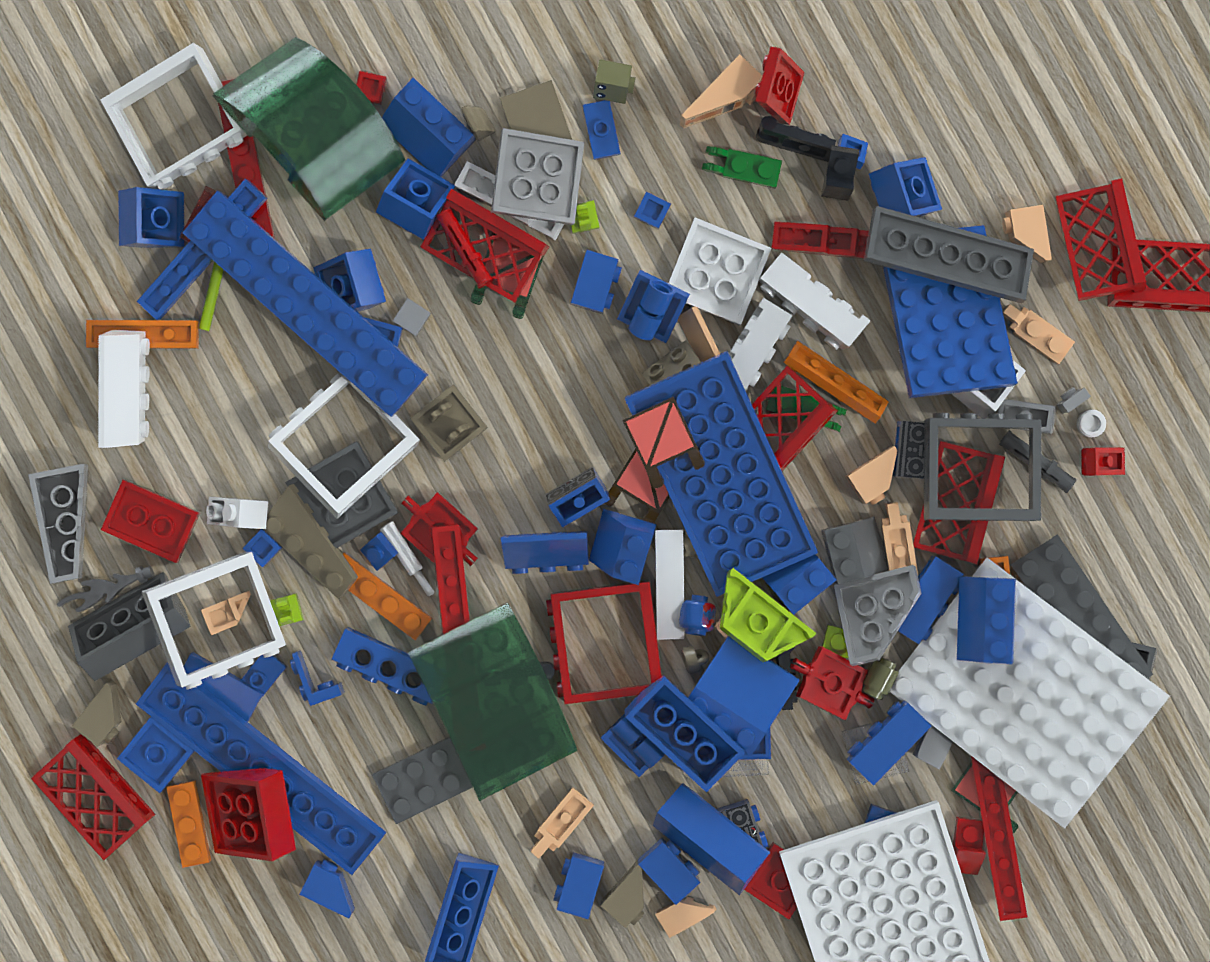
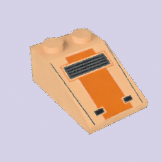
M739 54L681 115L680 126L686 128L742 108L746 102L751 105L756 100L755 89L758 82H761L762 75Z

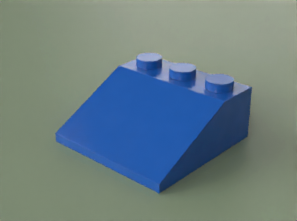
M587 531L517 534L501 537L505 569H512V574L528 573V568L539 567V572H556V566H567V571L583 570V565H589Z
M728 636L688 698L746 753L752 755L800 679L771 660L763 663Z

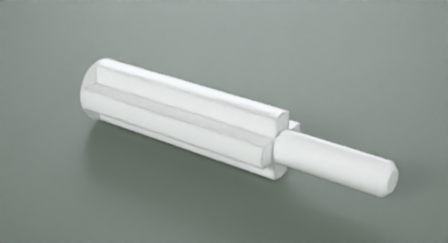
M394 521L385 524L380 529L381 532L398 551L397 557L408 574L415 576L426 595L430 597L434 594V590L421 572L422 565L394 524Z

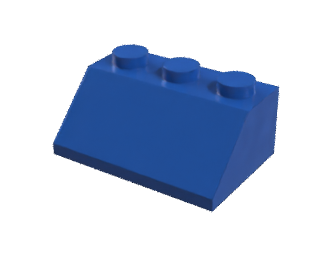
M414 78L393 98L378 122L426 169L440 177L476 141L474 134Z
M959 576L957 660L996 664L1014 663L1016 579Z

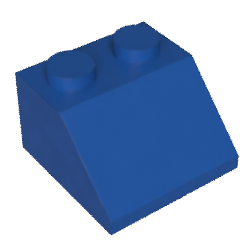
M926 157L893 163L869 173L871 187L879 207L915 217H921L942 210Z
M408 158L383 191L376 213L424 240L434 224L436 216L446 203L448 193L451 188L454 190L455 186Z
M141 187L118 191L119 246L138 248L185 247L184 234L182 233L184 231V192Z
M371 249L345 252L313 267L315 275L357 312L386 302Z
M603 509L589 561L613 578L639 585L656 524Z
M816 554L762 577L793 615L836 581V578Z

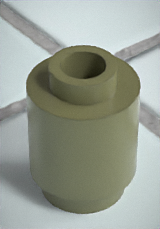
M884 657L880 661H873L863 682L865 684L863 691L877 699L883 700L884 696L889 694L899 674V671L895 669L897 664Z

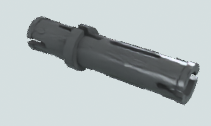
M1009 430L999 445L1029 465V445ZM1041 454V478L1043 480L1048 479L1067 493L1077 479L1058 467V462L1055 460L1050 461Z

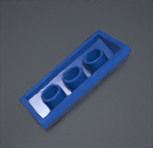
M684 783L678 787L659 809L653 823L657 830L738 895L743 892L771 853Z
M458 853L425 962H470L499 865Z

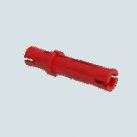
M449 208L439 213L436 219L462 259L461 265L463 268L468 269L477 287L482 288L491 283L494 279L483 264L481 253L476 252L454 216L452 209Z

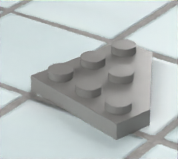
M914 565L834 585L850 665L856 666L877 661L884 654L921 595L917 570Z

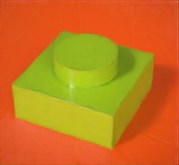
M827 624L822 647L844 658H849L843 628Z

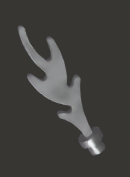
M140 566L135 569L136 574H113V577L118 580L117 584L102 579L82 581L81 585L90 586L91 590L70 595L59 601L57 606L62 607L72 600L85 599V603L76 608V612H82L98 603L105 594H107L105 602L110 603L129 584L137 580L141 584L147 582L148 578L154 576L151 566L146 568Z

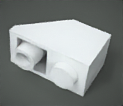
M209 497L206 509L207 524L266 529L268 501Z

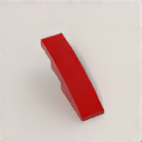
M774 221L772 249L864 259L869 230L830 227L829 225Z

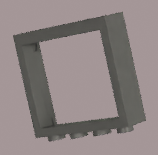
M933 413V418L925 419L924 520L1041 521V420L1033 419L1032 414H1017L1016 419H1005V414H988V419H977L976 413H962L960 418H949V413ZM938 427L1029 429V509L938 508Z

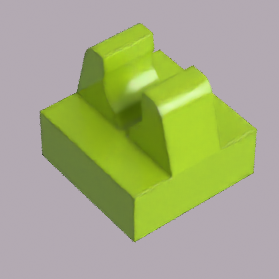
M594 200L577 203L575 224L571 225L573 234L600 229Z
M297 593L270 600L279 626L304 620Z

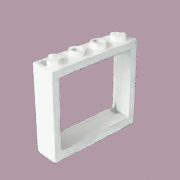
M194 43L101 99L104 108L146 185L154 189L164 190L174 183L173 180L181 175L187 176L195 172L197 165L204 161L210 162L220 156V151L227 147L233 148L244 141L243 138L249 135L247 128L203 48ZM199 64L233 128L160 173H157L123 109Z
M340 372L331 379L330 383L332 385L325 391L322 389L318 390L310 398L312 403L305 409L302 407L298 408L289 417L291 421L285 427L279 425L268 436L270 438L268 448L336 519L416 448L420 440L396 414L390 417ZM350 383L403 440L336 500L282 442Z
M252 552L237 554L141 591L177 686H185L186 689L197 687L202 684L201 679L212 676V679L219 678L228 674V668L236 665L238 668L246 667L254 663L253 658L263 655L264 658L273 656L280 652L278 648L286 645ZM246 567L272 640L186 674L159 600Z

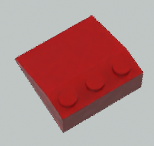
M259 768L201 774L215 853L273 862L296 850L282 770Z

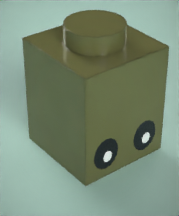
M599 60L593 98L626 104L627 94H633L636 77H631L632 65Z

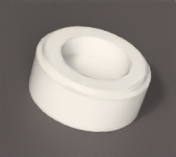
M1097 410L1084 411L1077 419V429L1085 437H1097L1106 428V419Z

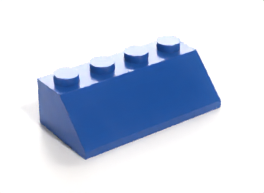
M665 676L645 688L624 709L625 717L706 793L745 754V751Z

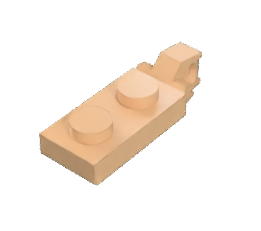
M1011 304L1007 305L1003 310V316L1012 322L1009 328L1013 330V334L1057 365L1060 364L1075 343V341L1032 310L1023 307L1020 311Z
M898 502L886 503L887 518L881 519V529L888 571L914 565L917 570L910 522L907 520V515L900 516Z
M572 787L538 828L534 836L539 840L531 848L530 852L537 858H540L548 848L552 851L557 847L559 848L592 809L594 804Z

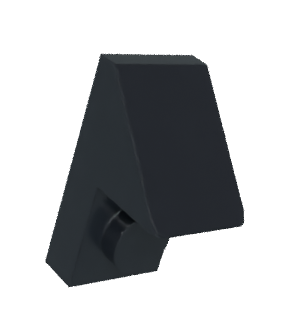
M831 145L821 197L849 201L854 190V175L859 157V149Z

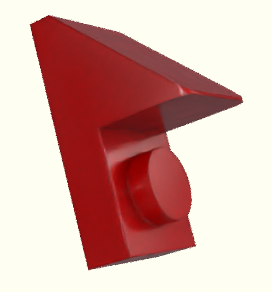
M1125 447L1083 448L1081 450L1082 475H1125Z
M956 817L953 849L960 871L963 874L978 875L986 852L982 849L984 828L981 819Z

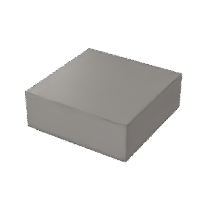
M407 298L393 319V322L417 337L431 313Z

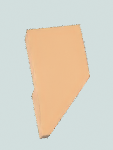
M250 591L201 610L210 635L238 624L250 598Z
M687 896L685 900H681L677 905L672 903L658 910L655 915L668 937L671 938L710 916L717 909L714 905L709 904L706 906L695 902L694 898Z

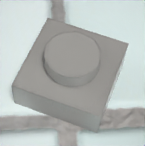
M1072 387L1060 396L1062 401L1056 405L1062 414L1069 413L1091 396L1085 388L1076 390Z

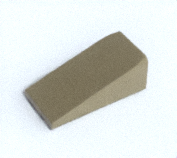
M473 106L462 107L463 116L476 140L481 141L495 132V128L483 108Z

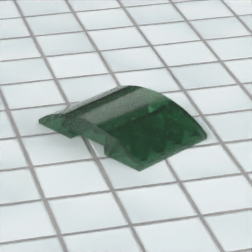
M297 37L213 93L216 101L249 138L254 135L289 174L287 180L324 221L406 160L387 124L359 87L326 55Z
M508 603L407 652L447 732L478 801L578 751L551 685Z

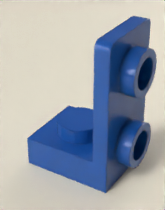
M301 650L292 653L293 659L290 660L292 670L295 675L299 674L302 685L299 686L301 696L304 701L308 700L310 706L345 693L342 682L334 684L333 680L317 685L318 690L315 691Z

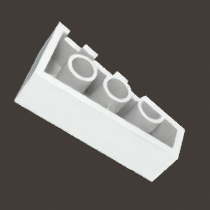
M781 252L759 279V282L762 283L760 288L773 298L776 295L784 301L782 306L792 315H795L796 312L805 319L803 324L811 331L816 333L819 330L826 336L824 341L833 349L841 348L845 350L850 347L869 324L870 320L864 315L858 319L853 315L854 310L851 305L839 298L834 300L832 298L833 293L829 288L818 281L813 283L810 280L812 276Z
M765 298L760 301L729 352L745 390L749 385L755 386L762 374L758 371L762 363H769L776 351L773 346L777 339L783 340L791 327L787 323L792 315Z

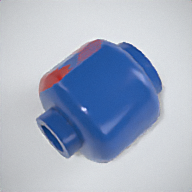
M692 595L691 600H685L682 604L679 626L685 629V634L706 636V632H710L714 628L716 606L709 603L706 596Z

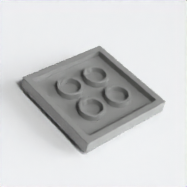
M503 128L500 135L491 213L574 225L584 142Z

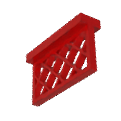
M1122 178L1111 180V184L1055 196L1078 301L1130 290L1134 292L1145 290L1146 278ZM1106 193L1108 203L1103 210L1090 204L1094 196ZM1074 200L1082 205L1075 217L1064 211V202ZM1086 208L1099 215L1092 226L1079 220V217ZM1109 208H1110L1111 215H1109V214L1106 213ZM1066 218L1071 220L1069 225L1067 224ZM1102 218L1109 220L1114 225L1109 236L1095 229ZM1075 223L1088 230L1081 242L1072 238L1069 233ZM1092 233L1105 240L1097 252L1084 245ZM1115 234H1116L1117 241L1114 240V239H1112ZM1108 243L1119 248L1120 251L1114 262L1101 255ZM1072 244H1074L1075 246H1077L1074 251H1073ZM1081 249L1094 256L1086 268L1075 260L1076 255ZM1097 259L1111 266L1103 278L1090 271ZM1120 260H1122L1123 267L1118 265ZM1116 269L1125 274L1127 283L1114 285L1107 281L1113 270ZM1078 270L1083 272L1080 277L1078 274ZM1086 275L1100 282L1095 290L1082 291L1081 282Z
M451 188L446 197L447 201L440 213L449 208L459 212L462 221L460 226L464 228V232L470 242L471 239L467 227L476 224L483 226L486 238L472 241L471 244L477 245L484 242L488 244L491 257L481 260L483 263L492 261L496 275L492 277L494 280L497 279L498 286L493 283H489L486 286L516 303L542 256H545L550 246ZM465 216L473 221L466 223ZM436 219L420 247L472 277L467 268H463L461 264L456 262L454 254L456 249L452 247V243L444 229L438 230L441 224ZM488 230L492 231L497 235L490 237ZM445 233L448 244L447 249L437 251L429 246L434 236ZM504 238L507 240L510 252L494 255L491 240ZM512 244H514L515 246H517V247H519V248H521V249H517V250H514V251H513ZM526 251L534 256L529 267L518 269L514 254ZM450 252L451 259L445 256L444 253ZM511 255L514 271L499 274L496 259ZM525 272L524 276L521 279L519 273ZM516 274L518 286L512 295L503 290L501 278Z
M1137 240L1138 247L1143 248L1141 251L1139 250L1141 261L1149 268L1144 273L1145 277L1152 271L1162 284L1157 289L1149 288L1146 285L1143 291L1134 292L1130 290L1107 296V307L1210 313V292H1205L1197 284L1205 275L1210 278V268L1197 257L1203 251L1210 252V244ZM1111 244L1110 260L1114 262L1118 257V248ZM1148 248H1155L1163 256L1154 265L1143 254ZM1175 250H1183L1190 257L1183 266H1180L1170 256ZM1165 259L1176 270L1168 279L1156 268ZM1120 260L1118 264L1123 267L1122 260ZM1192 261L1204 272L1196 280L1184 270ZM1116 269L1110 275V282L1114 285H1118V275L1121 273ZM1178 273L1190 284L1185 290H1177L1170 283V280Z
M789 366L783 369L752 404L754 410L758 408V414L756 415L762 428L763 417H778V433L765 435L766 437L779 436V448L774 455L782 471L838 412L831 403H828ZM789 374L796 381V393L781 394V382ZM800 386H802L808 393H801ZM777 387V394H771ZM796 396L797 413H782L781 397ZM801 396H812L820 403L812 412L801 413ZM767 397H777L778 414H763L762 402ZM809 415V416L802 422V416ZM782 416H797L798 428L793 433H783ZM783 436H789L783 443Z
M940 441L938 448V470L941 464L944 471L938 474V478L947 474L954 485V488L940 495L938 493V500H940L943 507L947 508L942 498L956 490L964 502V505L959 508H970L969 505L976 501L975 508L992 509L1005 457ZM944 448L956 451L961 461L947 469L942 461ZM960 452L970 454V456L964 459ZM975 456L987 459L985 470L974 476L966 462ZM964 464L971 478L957 486L949 471ZM983 475L982 482L980 485L976 478ZM974 481L979 489L978 497L967 502L959 488ZM923 504L913 542L914 548L977 564L988 521L971 520L970 524L960 529L956 521L952 520L957 531L943 539L935 524L942 520L934 522L929 520L931 524L924 527ZM933 527L941 541L932 546L920 544L922 532ZM969 528L967 538H965L962 531ZM960 534L965 542L963 553L951 552L945 541ZM943 544L946 550L935 547Z
M82 734L73 738L65 748L31 778L103 860L108 858L156 815L96 746ZM68 752L76 759V769L63 768L64 756ZM46 772L57 773V786H49L42 776ZM63 773L76 774V788L63 787ZM82 775H89L94 779V790L82 789ZM63 792L76 793L75 807L67 806L63 802ZM82 794L94 795V809L81 807ZM100 796H109L111 798L113 810L100 809ZM81 813L94 814V827H85L81 822ZM100 814L113 816L112 829L100 828ZM118 816L127 817L135 826L130 830H118ZM99 833L112 834V846L108 850L99 842Z

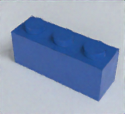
M931 555L918 576L921 595L898 632L917 644L921 640L926 641L933 631L931 625L936 617L940 618L947 610L948 604L946 601L951 594L956 595L959 591V576L964 574L938 557Z
M905 700L901 703L895 702L886 712L889 716L882 723L877 721L867 731L869 736L862 743L860 741L856 742L848 751L850 756L847 760L873 786L932 726Z

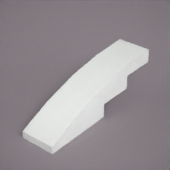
M467 161L454 186L492 207L496 175ZM507 215L555 241L564 224Z
M655 530L657 640L684 639V629L679 626L680 611L684 603L683 530Z

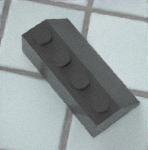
M164 572L68 626L77 663L94 681L161 644L141 591L169 581ZM177 593L159 600L172 637L191 627L185 607Z

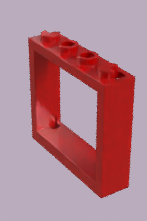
M641 581L639 585L625 583L550 594L551 599L546 600L548 616H553L555 626L550 627L551 643H557L558 654H553L555 671L560 670L561 681L557 682L558 698H564V705L639 695L651 684L572 694L560 601L640 592L651 684L662 677L649 581Z

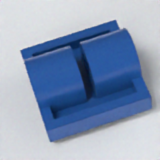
M640 270L617 320L629 325V331L640 339L652 340L656 338L667 343L690 294Z
M625 713L601 736V739L638 777L648 768L653 767L665 755L625 717Z

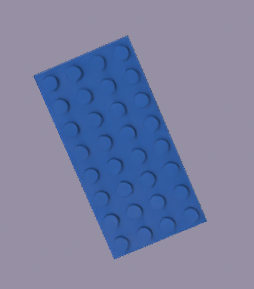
M728 351L625 396V401L632 415L674 396L705 461V466L696 470L688 453H685L657 467L716 597L724 594L727 572L731 568H734L749 581L753 582L818 553Z

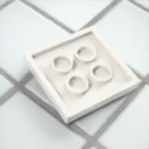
M694 218L669 284L690 294L686 302L687 305L696 306L702 311L741 325L771 248Z

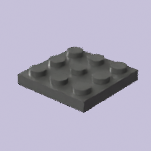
M356 441L308 470L337 500L373 466L359 442ZM296 476L285 482L287 487L291 484L297 487L299 490L297 494L304 504L308 503L314 512L312 513L313 517L320 527L324 526L329 534L328 539L335 548H339L399 513L381 480L338 519Z

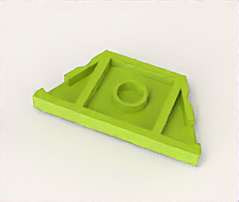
M731 568L727 572L719 629L764 663L816 635V632L737 570Z

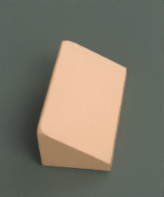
M694 306L682 313L678 321L690 346L700 361L703 362L719 355L720 352L698 307Z

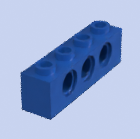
M350 627L344 630L332 657V660L337 662L336 666L348 672H351L352 669L363 673L361 676L363 679L372 683H377L378 680L388 684V690L402 695L403 691L413 695V701L427 706L428 702L434 704L447 676L446 670ZM364 649L370 653L371 661L368 664L359 662L357 658L359 650ZM384 661H392L396 665V673L394 675L384 673L382 669ZM410 672H417L421 676L422 682L419 686L409 684L407 676Z

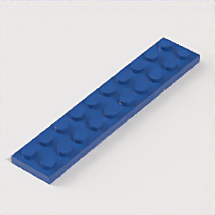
M216 191L182 232L390 417L396 414L428 376L422 368L221 191Z
M168 662L137 701L136 705L220 772L259 768L282 770L292 829L350 875L354 874L386 834L385 830L202 685L191 689H186L185 686H177Z

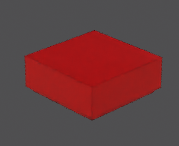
M359 71L353 98L381 105L387 77Z

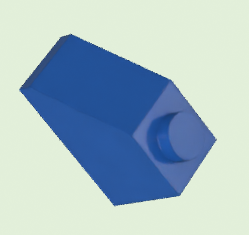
M317 860L299 895L346 918H350L355 907L343 872L337 869V864L329 860Z

